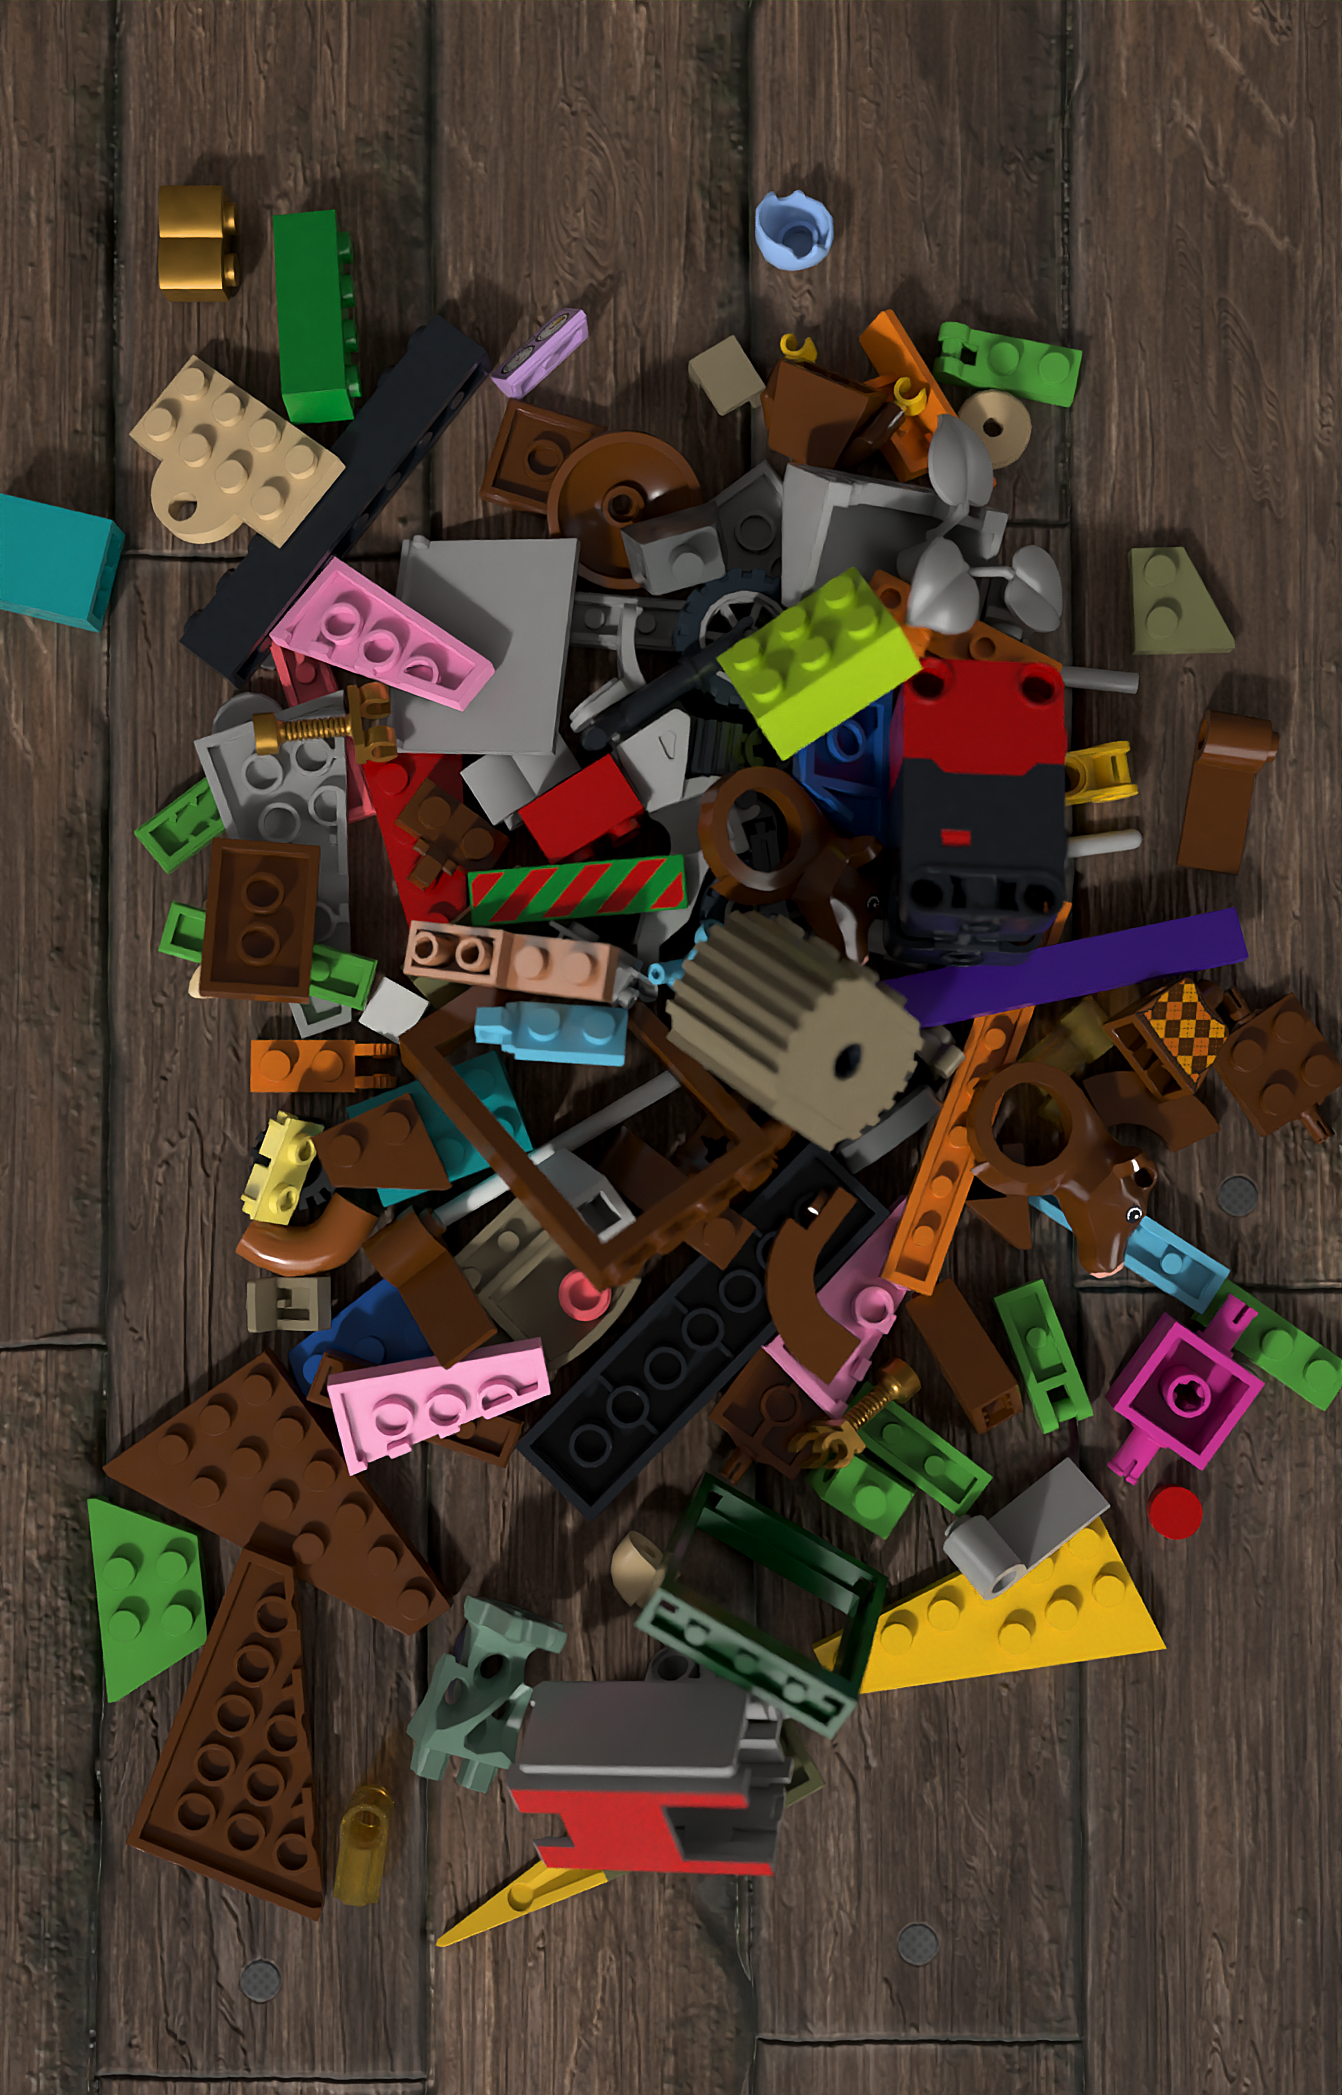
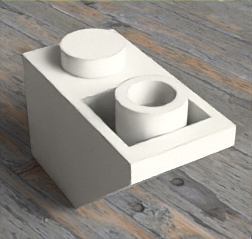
M563 1147L537 1164L603 1242L635 1220L607 1178Z

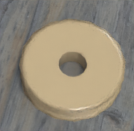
M995 389L978 392L968 398L958 411L957 417L970 426L984 443L989 453L993 470L1007 467L1018 460L1029 443L1032 429L1029 412L1021 400L1009 392ZM989 422L996 423L1001 429V434L997 437H989L984 432L983 425Z

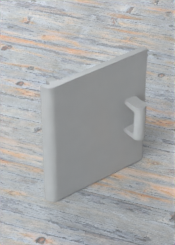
M415 535L413 541L403 539L396 598L489 660L496 672L463 712L388 685L392 713L387 717L381 718L379 725L390 726L395 729L397 753L556 756L581 545L577 538L429 541L424 536Z

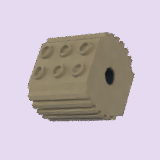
M736 910L726 915L730 921L722 927L715 923L708 931L712 936L706 942L699 940L693 947L697 951L693 959L690 960L686 957L681 968L686 971L682 979L676 978L671 987L677 991L674 1003L669 999L667 1002L666 1012L672 1015V1030L666 1038L769 1113L829 1152L836 1142L847 1137L855 1141L863 1135L859 1130L867 1124L873 1127L880 1120L877 1115L884 1108L889 1111L895 1103L892 1100L897 1090L902 1093L907 1085L904 1081L907 1072L913 1073L917 1065L913 1057L916 1049L922 1050L924 1040L919 1037V1022L902 1009L907 999L881 981L874 987L879 977L852 958L849 961L843 958L838 963L837 961L842 954L820 938L814 936L813 938L807 937L805 941L801 940L806 932L780 914L772 922L755 910L745 914H741Z

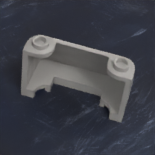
M788 462L782 485V604L788 608L793 607L826 585L828 581L841 575L853 566L868 585L874 573L879 569L900 579L897 571V557L900 551L904 548L926 542V532L937 528L955 512L957 505H949L944 502L934 488ZM969 504L968 514L943 535V539L950 540L956 544L962 555L963 562H966L969 567L995 566L1009 514L987 505L975 507ZM972 577L979 593L977 620H980L991 577Z

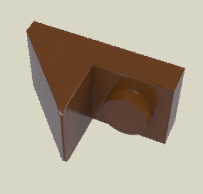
M1023 1143L997 1144L1000 1151L1011 1161L1025 1166ZM998 1191V1196L966 1198L964 1207L1012 1247L1021 1250L1032 1249L1028 1196L1003 1194Z

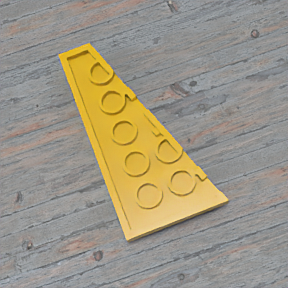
M1098 1516L1008 1590L991 1600H984L963 1573L957 1570L881 1609L860 1694L1167 1648L1100 1516ZM844 1628L812 1644L820 1664L830 1671L834 1667Z

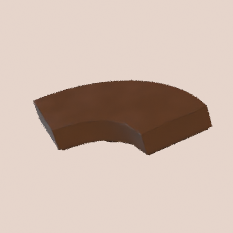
M1135 1071L1106 1072L1078 1081L1085 1096L1105 1127L1122 1123L1141 1126L1157 1135L1169 1152H1176L1221 1130L1209 1110L1193 1094L1159 1104Z

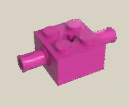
M1229 1293L1226 1301L1204 1332L1198 1329L1196 1333L1168 1313H1163L1104 1396L1112 1408L1132 1421L1131 1425L1135 1427L1112 1460L1108 1461L1107 1466L1120 1477L1122 1475L1125 1476L1124 1479L1135 1485L1138 1482L1137 1479L1160 1447L1164 1449L1169 1447L1200 1470L1205 1468L1265 1385L1250 1370L1232 1359L1234 1354L1230 1351L1252 1319L1259 1314L1258 1312ZM1179 1383L1188 1384L1192 1388L1191 1393L1187 1397L1174 1392L1175 1387Z

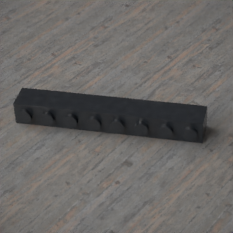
M438 314L434 316L427 326L421 325L417 328L408 342L407 352L396 366L390 365L382 372L371 398L364 406H358L354 409V419L345 421L344 432L332 447H325L336 455L346 468L281 548H278L258 532L253 536L248 545V554L236 569L231 568L222 575L216 585V594L204 609H198L189 617L183 629L184 635L179 642L192 655L241 691L271 653L272 639L269 636L271 631L334 557L341 561L345 559L491 373L492 367L486 350Z

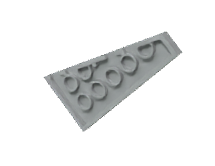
M340 690L274 714L278 720L284 721V723L286 721L291 723L292 720H295V722L300 720L302 722V719L307 721L308 719L313 720V718L317 720L322 718L323 720L324 717L328 719L331 716L333 719L334 716L339 718L342 715L344 717L345 692ZM253 721L193 741L229 839L321 846L314 942L351 952L346 735L343 737L342 735L340 737L335 735L334 738L331 736L326 738L324 736V739H321L319 736V739L314 737L313 740L309 738L304 740L303 738V741L298 739L295 742L294 740L292 742L287 740L286 743L281 745L279 754L266 756L257 755ZM310 996L309 1004L289 1003L302 1039L353 1021V1008Z

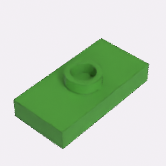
M207 777L203 778L134 831V835L168 875L213 841V837L217 838L226 831Z

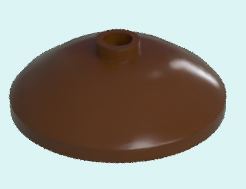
M627 429L613 430L585 440L574 448L562 461L552 478L548 491L546 505L547 523L552 539L577 538L581 542L578 575L594 584L607 588L635 589L642 586L633 580L620 528L703 505V498L693 469L674 446L647 432ZM620 494L628 495L631 498L630 505L624 510H617L612 506L614 498Z

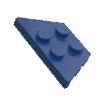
M893 689L793 754L792 778L803 787L819 809L851 837L875 836L883 844L882 849H885L887 845L889 745Z

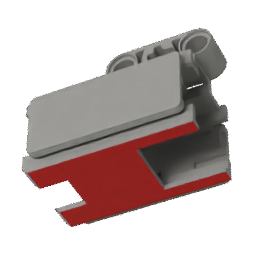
M670 1646L658 1651L652 1657L645 1681H542L533 1688L530 1703L534 1707L520 1749L518 1763H510L504 1783L520 1812L560 1813L570 1835L569 1837L544 1836V1839H531L541 1861L547 1868L746 1875L774 1874L779 1834L787 1797V1791L783 1783H791L794 1767L793 1757L784 1756L779 1736L782 1720L793 1717ZM748 1719H770L771 1722L770 1724H749Z

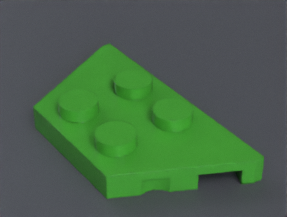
M94 1495L87 1499L107 1699L108 1703L120 1700L204 1645L211 1630V1618L202 1532L179 1523L175 1525L166 1523L157 1515L141 1509L134 1511L109 1502L108 1497Z

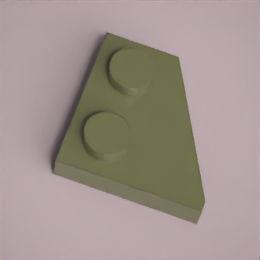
M1184 547L1131 548L1127 554L1131 655L1231 652L1235 648V640Z

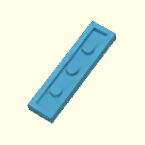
M1053 1195L1028 1196V1203L1072 1231L1056 1197ZM1146 1215L1130 1237L1126 1248L1124 1266L1203 1315L1231 1271Z

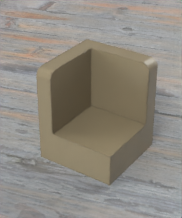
M731 335L689 361V382L698 396L704 393L707 394L720 415H726L748 401L754 409L762 405L760 394L766 387L734 335Z

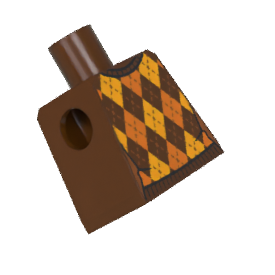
M1186 976L1150 990L1101 1025L1159 1104L1194 1094L1199 1089L1229 1038L1228 1027L1215 1011L1223 1001V993L1219 986L1207 979H1201L1195 984L1192 979Z

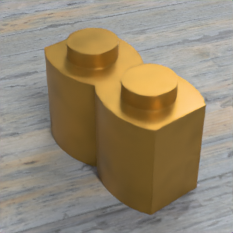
M160 185L158 271L159 285L162 293L168 302H230L231 286H238L240 277L237 254L230 253L231 235H238L240 229L237 203L230 202L223 185Z

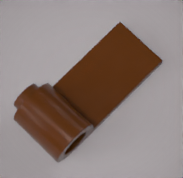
M1210 709L1205 711L1196 738L1176 866L1233 876L1239 875L1255 774L1263 768L1265 762L1272 763L1274 761L1279 746V732L1272 731L1271 720Z
M413 1204L362 1243V1248L380 1275L398 1289L440 1365L445 1370H449L498 1332L441 1236L447 1231L442 1220L429 1206L421 1210Z

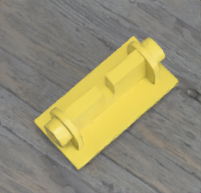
M279 1110L276 1119L270 1118L269 1127L259 1154L271 1159L270 1165L266 1167L262 1164H254L246 1189L240 1199L245 1201L242 1211L250 1214L251 1219L288 1225L292 1213L298 1204L299 1194L311 1162L317 1153L310 1137L323 1132L325 1126L299 1120L298 1116Z

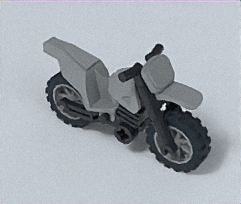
M741 568L729 569L725 576L704 582L690 594L678 614L672 634L675 667L647 685L639 669L634 648L636 604L624 603L617 632V669L619 681L616 677L611 679L582 702L570 715L572 720L570 727L573 731L578 733L584 730L580 736L575 759L580 767L585 769L595 763L598 751L609 744L613 748V751L610 752L612 759L642 804L645 815L661 824L667 831L671 843L669 855L684 854L689 909L642 912L637 914L630 945H634V957L644 962L639 973L648 977L647 970L649 966L653 963H659V946L688 921L704 876L709 868L703 858L697 833L701 810L699 802L706 789L725 773L757 765L765 767V761L762 757L753 756V749L760 744L762 753L772 754V763H769L766 767L777 768L783 771L788 767L793 758L792 755L782 761L761 727L754 730L751 734L742 732L743 724H731L730 722H718L717 720H704V718L695 717L681 703L685 698L690 701L696 697L694 695L696 693L700 696L699 700L709 707L714 705L721 708V712L727 714H735L736 712H746V715L752 714L716 658L732 648L737 642L758 630L754 625L760 611L766 613L773 620L783 611L789 609L782 604V578L777 576L773 579L766 576L767 571L752 568L750 572L742 571ZM741 604L752 606L748 617L737 621L729 606ZM719 611L730 628V631L726 634L707 631L711 619ZM705 641L712 642V643H710L709 645L706 646V642H705ZM746 790L735 799L728 814L727 833L731 848L739 856L742 863L754 871L768 873L781 862L785 854L784 852H779L777 819L773 801L761 792ZM714 876V879L705 888L701 896L700 908L696 914L698 928L708 919L717 920L723 925L730 921L726 915L731 913L735 902L729 901L711 888L717 879L716 876ZM786 900L773 904L746 906V912L755 910L772 922L778 914L789 920L803 916L800 909L789 912L786 907ZM805 919L804 931L806 934L802 940L805 941L807 937H818ZM638 980L635 985V989L639 991L638 997L644 1003L655 1001L659 993L658 985L652 984L650 986L644 981Z

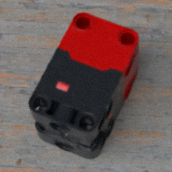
M920 658L918 661L923 669L902 683L890 724L887 845L884 849L887 864L883 874L882 940L884 949L890 957L903 963L939 964L953 967L1022 965L1036 951L1042 941L1044 931L1051 927L1063 909L1067 896L1068 833L1065 827L1067 729L1064 724L1063 677L1055 667L1043 662ZM1044 903L1047 904V912H1044ZM900 925L902 932L909 937L922 939L918 941L905 940L897 932V927ZM1009 941H1014V942L1027 941L1028 944H1027V945H1023V946H1018V945L1012 944V943L1009 942Z

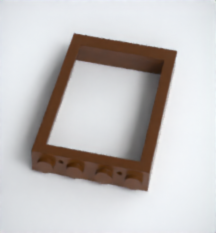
M568 923L564 927L568 929L570 923ZM559 930L556 931L555 933H553L552 935H550V936L547 937V938H555V939H556V938L558 937L560 931H559ZM475 985L398 1036L402 1063L599 1294H602L614 1284L616 1287H622L629 1283L641 1271L642 1263L657 1252L664 1255L675 1249L685 1238L688 1229L700 1220H703L705 1223L714 1220L726 1209L730 1198L744 1188L747 1191L754 1190L770 1175L775 1146L773 1141L695 1058L666 1038L670 1030L638 997L635 1004L628 1010L627 1027L733 1141L736 1147L607 1241L603 1242L444 1058L476 1037L475 1020L477 1007L506 1008V1003L517 1002L520 1004V1001L528 1002L538 995Z

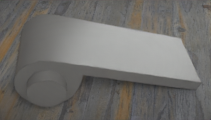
M1067 1457L989 1520L982 1515L971 1518L969 1514L956 1519L945 1531L947 1539L943 1545V1550L984 1600H991L1008 1590L1110 1508V1504L1071 1459Z

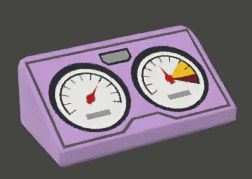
M561 309L491 374L492 381L508 398L522 400L588 338L587 315L581 309Z

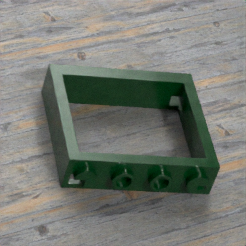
M705 1472L681 1510L634 1626L825 1737L832 1739L858 1704L889 1577ZM710 1489L718 1493L720 1496H717L710 1492ZM696 1527L848 1614L832 1671L675 1581ZM860 1576L874 1584L870 1591L867 1590L869 1583L860 1579Z

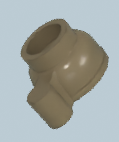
M942 1025L919 1030V1037L924 1042L921 1051L915 1050L913 1060L917 1062L914 1074L928 1082H935L939 1076L948 1079L966 1059L964 1053L956 1047L954 1037Z

